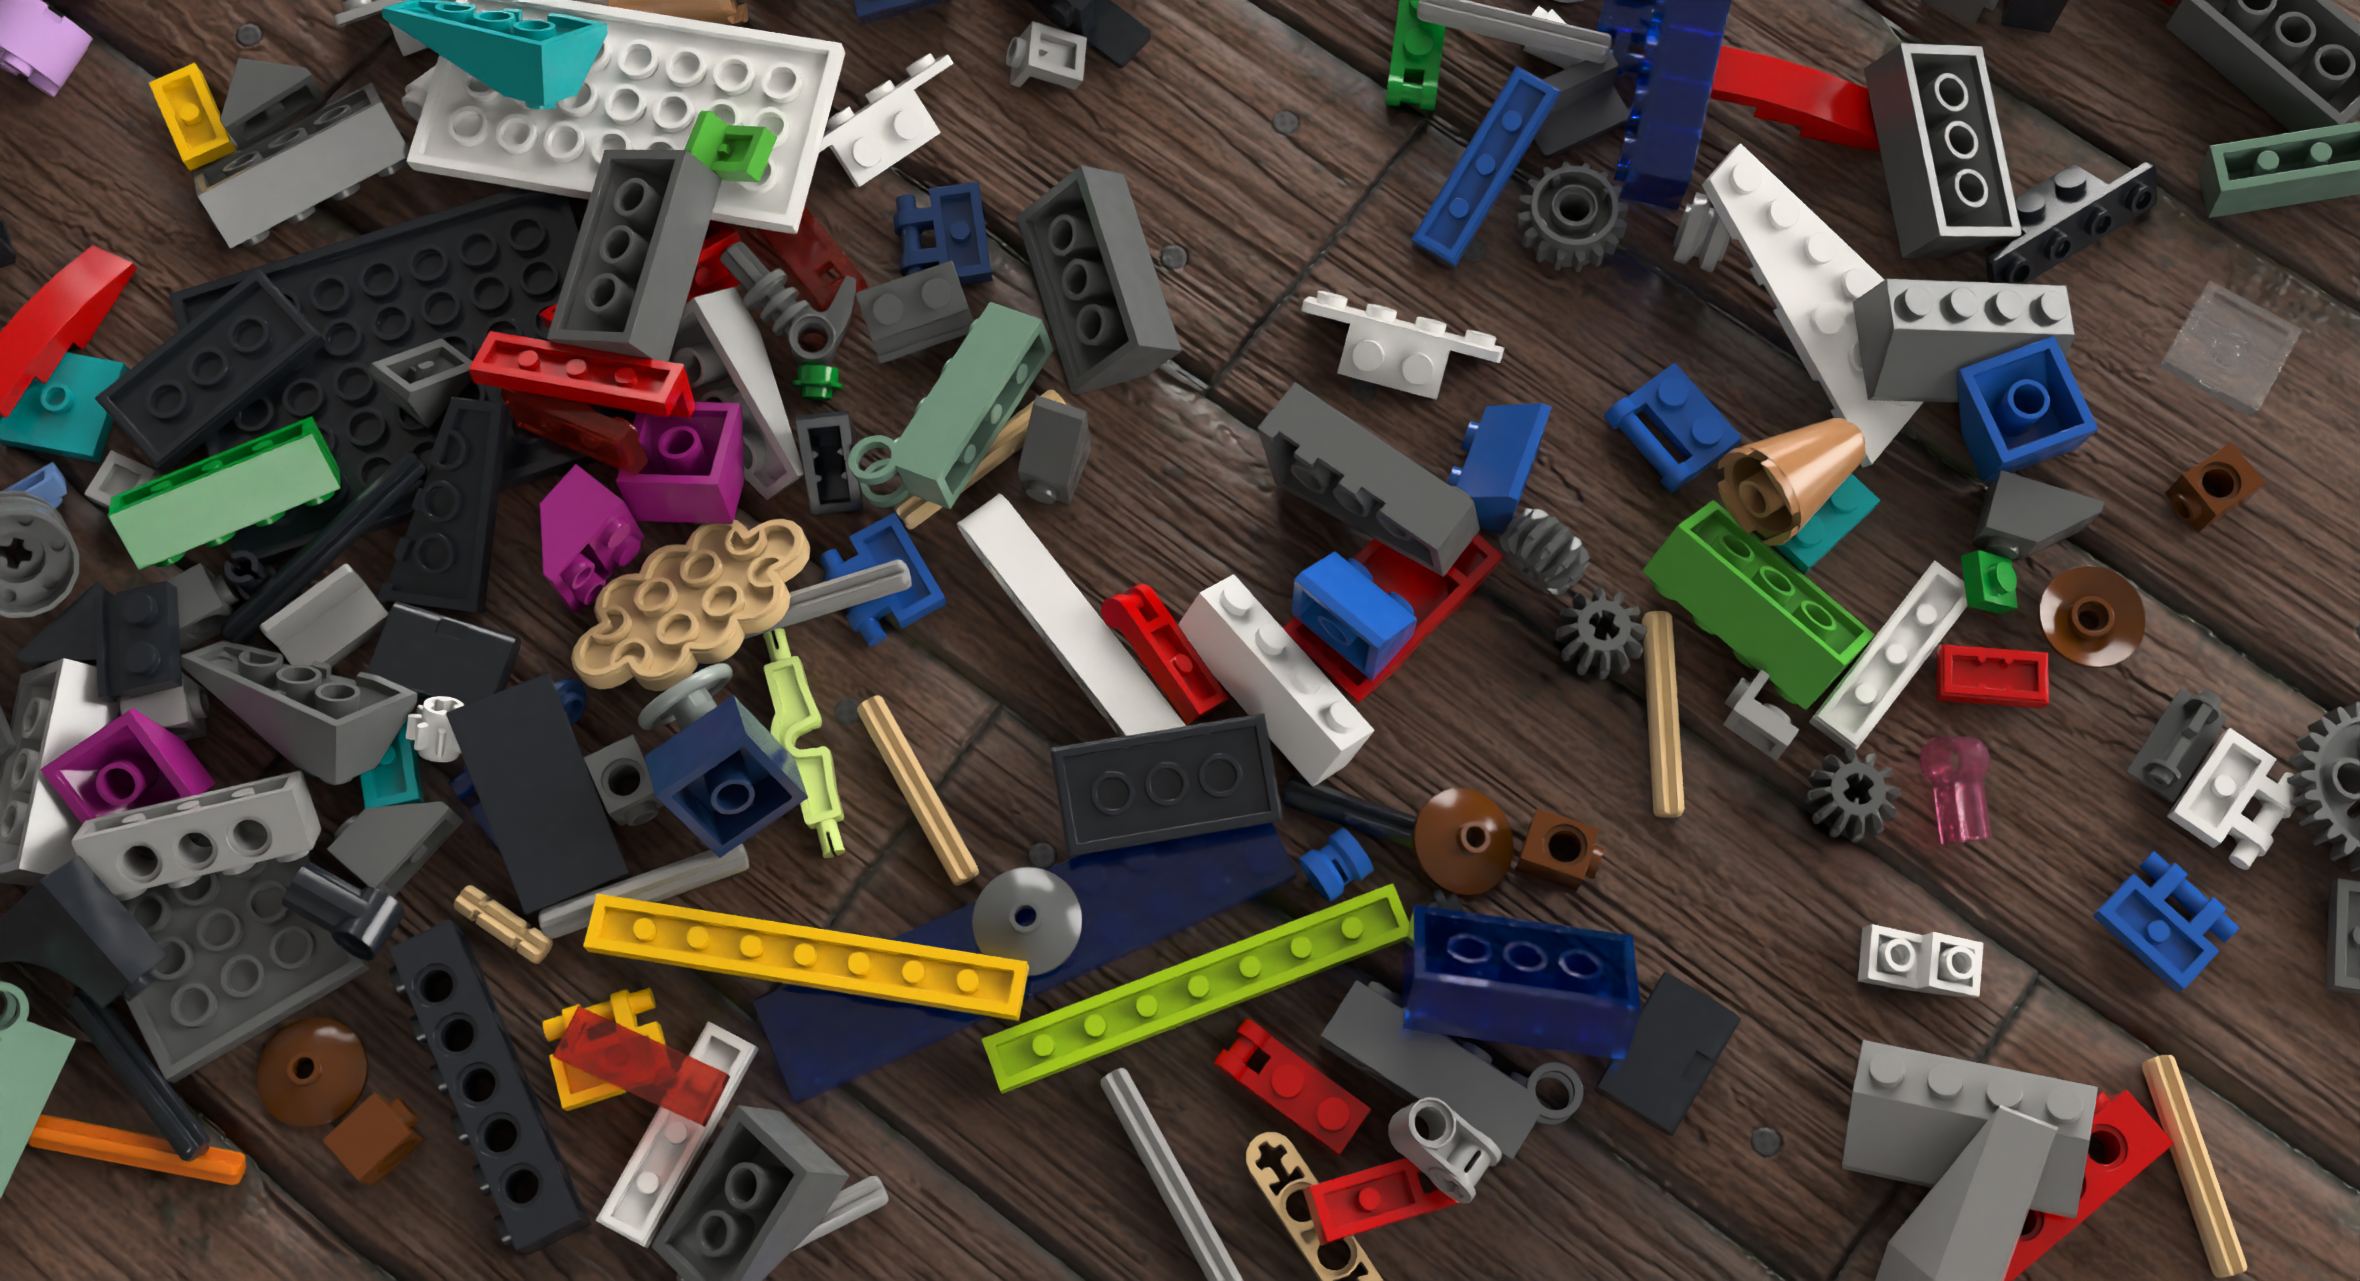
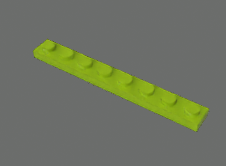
M1392 883L982 1038L999 1089L1003 1094L1413 937L1414 933Z

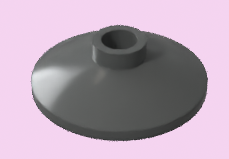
M1017 868L999 875L981 892L973 912V933L983 955L1026 961L1029 965L1027 977L1042 975L1059 967L1075 950L1082 930L1081 908L1071 887L1057 875L1039 868ZM1023 909H1031L1036 913L1035 922L1027 927L1020 926L1016 922V915Z

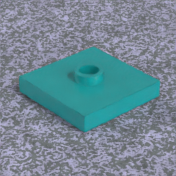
M66 352L46 384L33 379L8 418H1L0 443L6 446L100 463L114 420L95 400V397L130 369L122 362Z

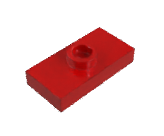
M1941 644L1936 649V700L2044 709L2049 704L2048 653Z

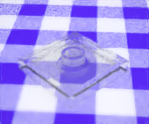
M2209 280L2200 292L2158 367L2252 417L2259 410L2303 330Z

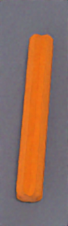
M40 1114L28 1140V1144L36 1148L228 1185L239 1184L247 1167L245 1155L241 1152L209 1146V1150L204 1155L198 1156L191 1162H187L179 1157L164 1137Z

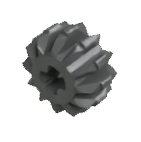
M1526 508L1519 517L1515 516L1505 527L1506 531L1499 538L1501 554L1507 558L1508 564L1519 572V576L1526 578L1533 587H1539L1545 594L1562 596L1569 587L1573 588L1583 577L1582 573L1589 566L1588 560L1590 557L1588 551L1582 546L1581 540L1570 532L1569 527L1562 525L1555 516H1549L1541 509Z
M1602 587L1596 588L1592 601L1582 593H1579L1573 598V608H1563L1558 619L1564 626L1557 628L1555 640L1567 644L1561 653L1563 661H1570L1577 657L1580 659L1577 666L1579 675H1584L1590 665L1596 667V674L1600 680L1607 678L1610 666L1618 673L1624 674L1630 666L1629 659L1640 658L1644 648L1638 641L1645 638L1647 627L1635 623L1641 613L1639 606H1632L1627 609L1621 607L1625 599L1623 592H1618L1612 601H1608ZM1597 627L1608 631L1604 641L1593 636Z
M1853 748L1846 749L1842 754L1841 760L1829 754L1821 762L1823 770L1815 769L1809 775L1808 781L1815 789L1810 790L1805 795V802L1821 807L1812 816L1813 823L1818 824L1828 819L1832 823L1829 828L1830 838H1837L1844 828H1846L1852 843L1859 842L1863 838L1865 831L1876 837L1884 831L1883 821L1890 822L1896 817L1898 811L1890 802L1895 801L1901 795V789L1892 785H1885V782L1893 775V768H1883L1879 772L1873 768L1877 758L1875 753H1869L1861 763H1859ZM1852 789H1855L1860 794L1861 799L1858 801V798H1856L1853 802H1850L1845 797L1844 792L1847 790V793H1850Z

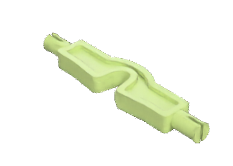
M774 629L779 649H777L775 638L770 630L763 634V638L765 639L771 663L764 666L767 684L775 709L771 734L796 760L808 798L800 803L804 821L810 829L817 830L823 858L834 857L829 837H831L835 853L839 856L845 852V848L843 847L837 822L844 819V813L837 791L832 754L825 746L801 750L795 748V742L800 736L822 725V717L809 689L801 660L798 656L791 657L785 629Z

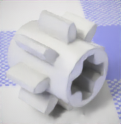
M444 696L431 697L426 699L423 705L417 706V714H408L406 739L415 740L414 749L418 750V754L422 758L433 762H450L459 757L461 751L446 712L464 706L461 701Z

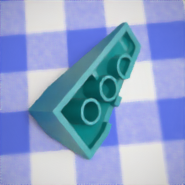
M408 0L382 8L383 19L501 95L525 101L526 107L535 110L555 108L558 101L578 94L608 34L607 24L556 13L547 15V21L522 20V10L505 8L502 11H482L476 13V6L474 4L440 0Z

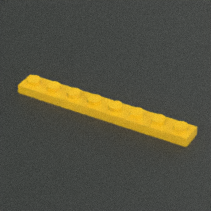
M596 894L583 945L588 952L1016 1021H1019L1029 971V965L1026 961L603 894Z

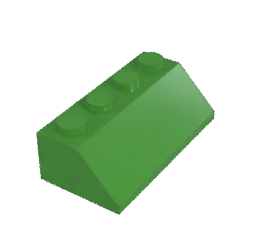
M1712 500L1675 528L1642 572L1652 580L1653 587L1662 596L1670 600H1676L1692 614L1694 622L1702 630L1710 634H1716L1733 648L1735 657L1742 664L1759 671L1762 669L1770 675L1768 679L1774 683V688L1781 697L1791 703L1799 704L1807 710L1865 648L1875 634L1771 547L1761 543L1762 540L1753 532L1747 534L1743 531L1729 512Z

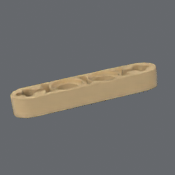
M1265 1132L1256 1136L1250 1142L1246 1151V1166L1249 1174L1320 1281H1339L1348 1277L1357 1265L1360 1264L1367 1275L1357 1277V1281H1383L1354 1236L1341 1239L1348 1245L1350 1250V1260L1344 1268L1329 1270L1320 1263L1317 1251L1320 1242L1313 1221H1295L1288 1215L1286 1210L1287 1198L1293 1192L1318 1184V1181L1286 1136L1277 1132ZM1266 1144L1272 1151L1280 1147L1285 1151L1280 1164L1288 1177L1295 1169L1303 1177L1288 1183L1278 1196H1275L1270 1189V1186L1280 1183L1275 1172L1270 1167L1260 1170L1256 1165L1261 1159L1259 1148Z

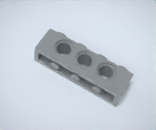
M300 770L86 820L71 842L76 856L79 855L119 901L135 898L143 894L147 888L168 884L169 888H180L196 882L205 874L222 871L223 875H235L251 869L256 862L276 858L277 862L280 863L297 860L307 855L313 849L321 832V826L303 771ZM242 821H257L265 827L267 833H251L244 827ZM200 833L210 840L212 846H198L190 840L188 834ZM134 846L150 848L156 854L157 859L149 860L141 857L135 851Z

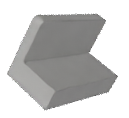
M344 564L262 623L259 628L280 649L291 665L310 666L316 661L329 664L332 667L382 631L389 613L363 579L349 564Z

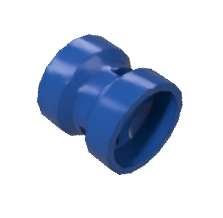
M1340 828L1330 835L1328 844L1319 851L1311 849L1298 858L1299 865L1305 876L1320 896L1328 903L1341 896L1344 886L1352 880L1361 881L1374 871L1373 865L1363 848L1345 828Z

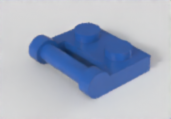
M1675 362L1630 396L1616 402L1603 416L1613 429H1621L1663 477L1660 483L1670 494L1680 490L1728 452L1736 448L1742 439L1739 433ZM1643 410L1686 461L1678 464L1636 415Z

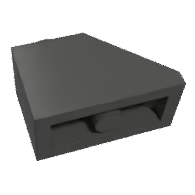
M1036 395L1018 468L1021 489L1026 490L1028 496L1042 503L1054 504L1057 500L1070 505L1091 452L1087 411Z
M2001 470L1986 489L1972 544L1986 548L1987 553L2010 558L2011 560L2016 558L2023 560L2085 530L2102 512L2104 501Z
M442 801L365 808L358 816L347 819L338 828L334 836L335 841L327 850L369 887L377 888L394 897L464 820Z

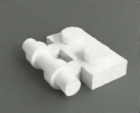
M2229 728L2221 734L2167 817L2212 848L2221 844L2227 834L2235 838L2237 846L2229 856V860L2238 868L2248 870L2256 857L2264 856L2274 840L2271 834L2281 819L2289 818L2297 807L2291 805L2290 801L2296 798L2301 788L2287 783V778L2295 775L2290 772L2284 773L2278 784L2268 778L2266 775L2277 759ZM2252 796L2260 800L2263 806L2253 822L2241 814Z

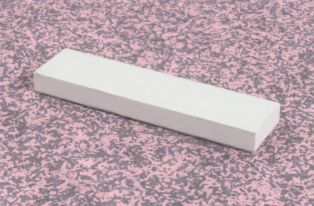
M1934 560L1809 723L1845 750L1853 748L1856 751L1967 607L1964 581Z
M709 1021L707 1022L598 1215L597 1222L645 1248L649 1247L759 1049L755 1045Z

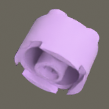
M0 0V67L15 76L21 73L29 77L28 82L46 94L55 97L87 51V47L93 40L92 37L65 16L61 18L49 10V5L41 0Z

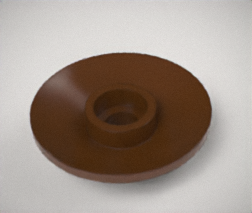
M2079 566L2060 573L2047 585L2038 605L2039 626L2049 646L2063 659L2081 667L2107 668L2123 662L2137 650L2146 632V610L2137 590L2121 575L2106 568ZM2078 617H2089L2093 621L2094 630L2084 628L2079 623Z
M1466 788L1445 790L1431 797L1422 806L1415 819L1412 843L1416 860L1426 877L1442 890L1451 894L1456 893L1459 896L1477 895L1496 886L1507 873L1513 856L1512 831L1502 810L1484 794ZM1468 829L1472 831L1476 838V847L1469 845L1466 840Z
M310 1017L295 1021L277 1032L261 1054L257 1068V1087L260 1098L272 1115L292 1126L315 1128L333 1123L354 1107L365 1089L369 1069L367 1053L359 1037L350 1028L338 1021L323 1017ZM306 1060H312L314 1063L313 1073L308 1078L301 1079L298 1075L299 1066Z

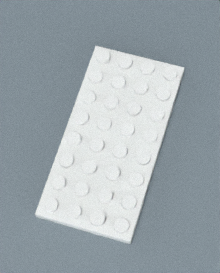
M456 0L458 3L474 4L476 6V13L482 11H502L505 8L522 10V20L547 21V15L550 13L575 16L607 24L608 34L578 94L558 101L555 108L547 110L530 109L526 107L525 101L501 95L439 55L407 158V163L413 170L589 200L604 150H684L700 111H712L727 125L766 127L777 137V140L759 183L721 181L710 220L797 235L845 56L842 43L573 0Z

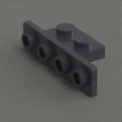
M1029 0L1048 14L1059 26L1066 28L1073 34L1086 37V44L1117 68L1125 67L1151 39V31L1111 0Z
M2145 162L2112 183L2107 184L2076 164H2072L2015 198L2022 236L1988 256L1986 259L1988 283L2026 284L2154 207L2157 203L2156 167L2149 162Z

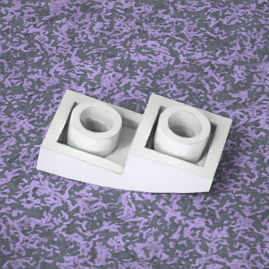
M1872 924L1862 928L1858 981L1916 992L1976 998L1980 995L1983 943L1936 932L1919 935Z

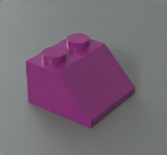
M695 402L696 408L691 418L673 415L663 417L641 412L636 413L616 480L625 504L635 521L733 524L744 484L743 415L740 403Z

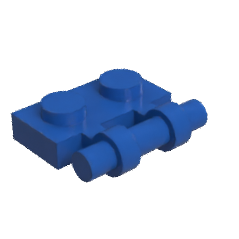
M895 512L849 537L857 553L853 558L844 562L837 549L828 550L819 557V561L826 572L824 576L825 582L897 559L907 564L912 582L907 590L847 608L849 613L846 615V619L854 632H861L868 646H875L887 637L879 623L881 617L892 613L899 627L903 629L947 604L945 596Z
M2153 851L2139 865L2154 880L2152 885L2149 887L2135 874L2131 875L2092 916L2178 993L2184 990L2220 951L2203 934L2209 929L2225 943L2237 932L2239 926L2223 913L2226 907L2214 896L2210 899L2206 898L2185 879L2188 873L2176 862L2170 865ZM2169 894L2192 914L2188 922L2164 901Z

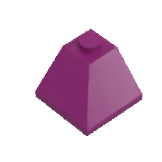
M134 708L40 769L81 824L90 819L202 794L216 784L184 740Z

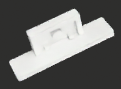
M931 53L923 56L906 68L910 77L895 87L891 80H888L867 93L865 96L869 104L856 113H853L851 108L847 107L829 118L826 124L829 130L823 135L819 152L829 146L855 187H860L940 134V130L914 89L952 65L953 62L949 55L939 57L936 60Z
M1318 291L1317 298L1308 296L1303 301L1301 311L1350 324L1338 374L1437 400L1450 350L1497 363L1501 362L1504 352L1503 347L1495 345V336L1474 330H1466L1465 337L1445 332L1447 324L1424 317H1417L1415 324L1395 319L1396 310L1375 304H1367L1366 311L1346 306L1348 298L1338 294Z

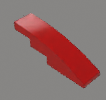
M1724 45L1718 46L1708 92L1709 99L1755 107L1754 118L1800 126V137L1880 152L1867 88L1820 70L1776 57Z
M92 245L59 271L15 314L0 332V416L8 418L33 379L46 384L70 346H74L82 351L84 350L136 271L137 267L132 262Z

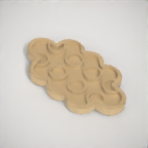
M786 519L769 520L749 531L738 520H734L733 524L705 523L691 534L685 545H666L655 550L646 558L639 573L620 576L602 588L594 606V612L599 624L589 629L575 644L571 657L574 670L584 683L596 689L614 688L634 677L645 689L664 691L692 675L698 663L712 664L728 659L739 649L745 634L760 633L772 628L783 619L789 609L790 594L785 582L803 570L810 557L811 548L802 528L794 521Z

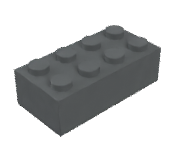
M2182 0L2165 26L2291 133L2352 123L2360 115V25L2330 0Z

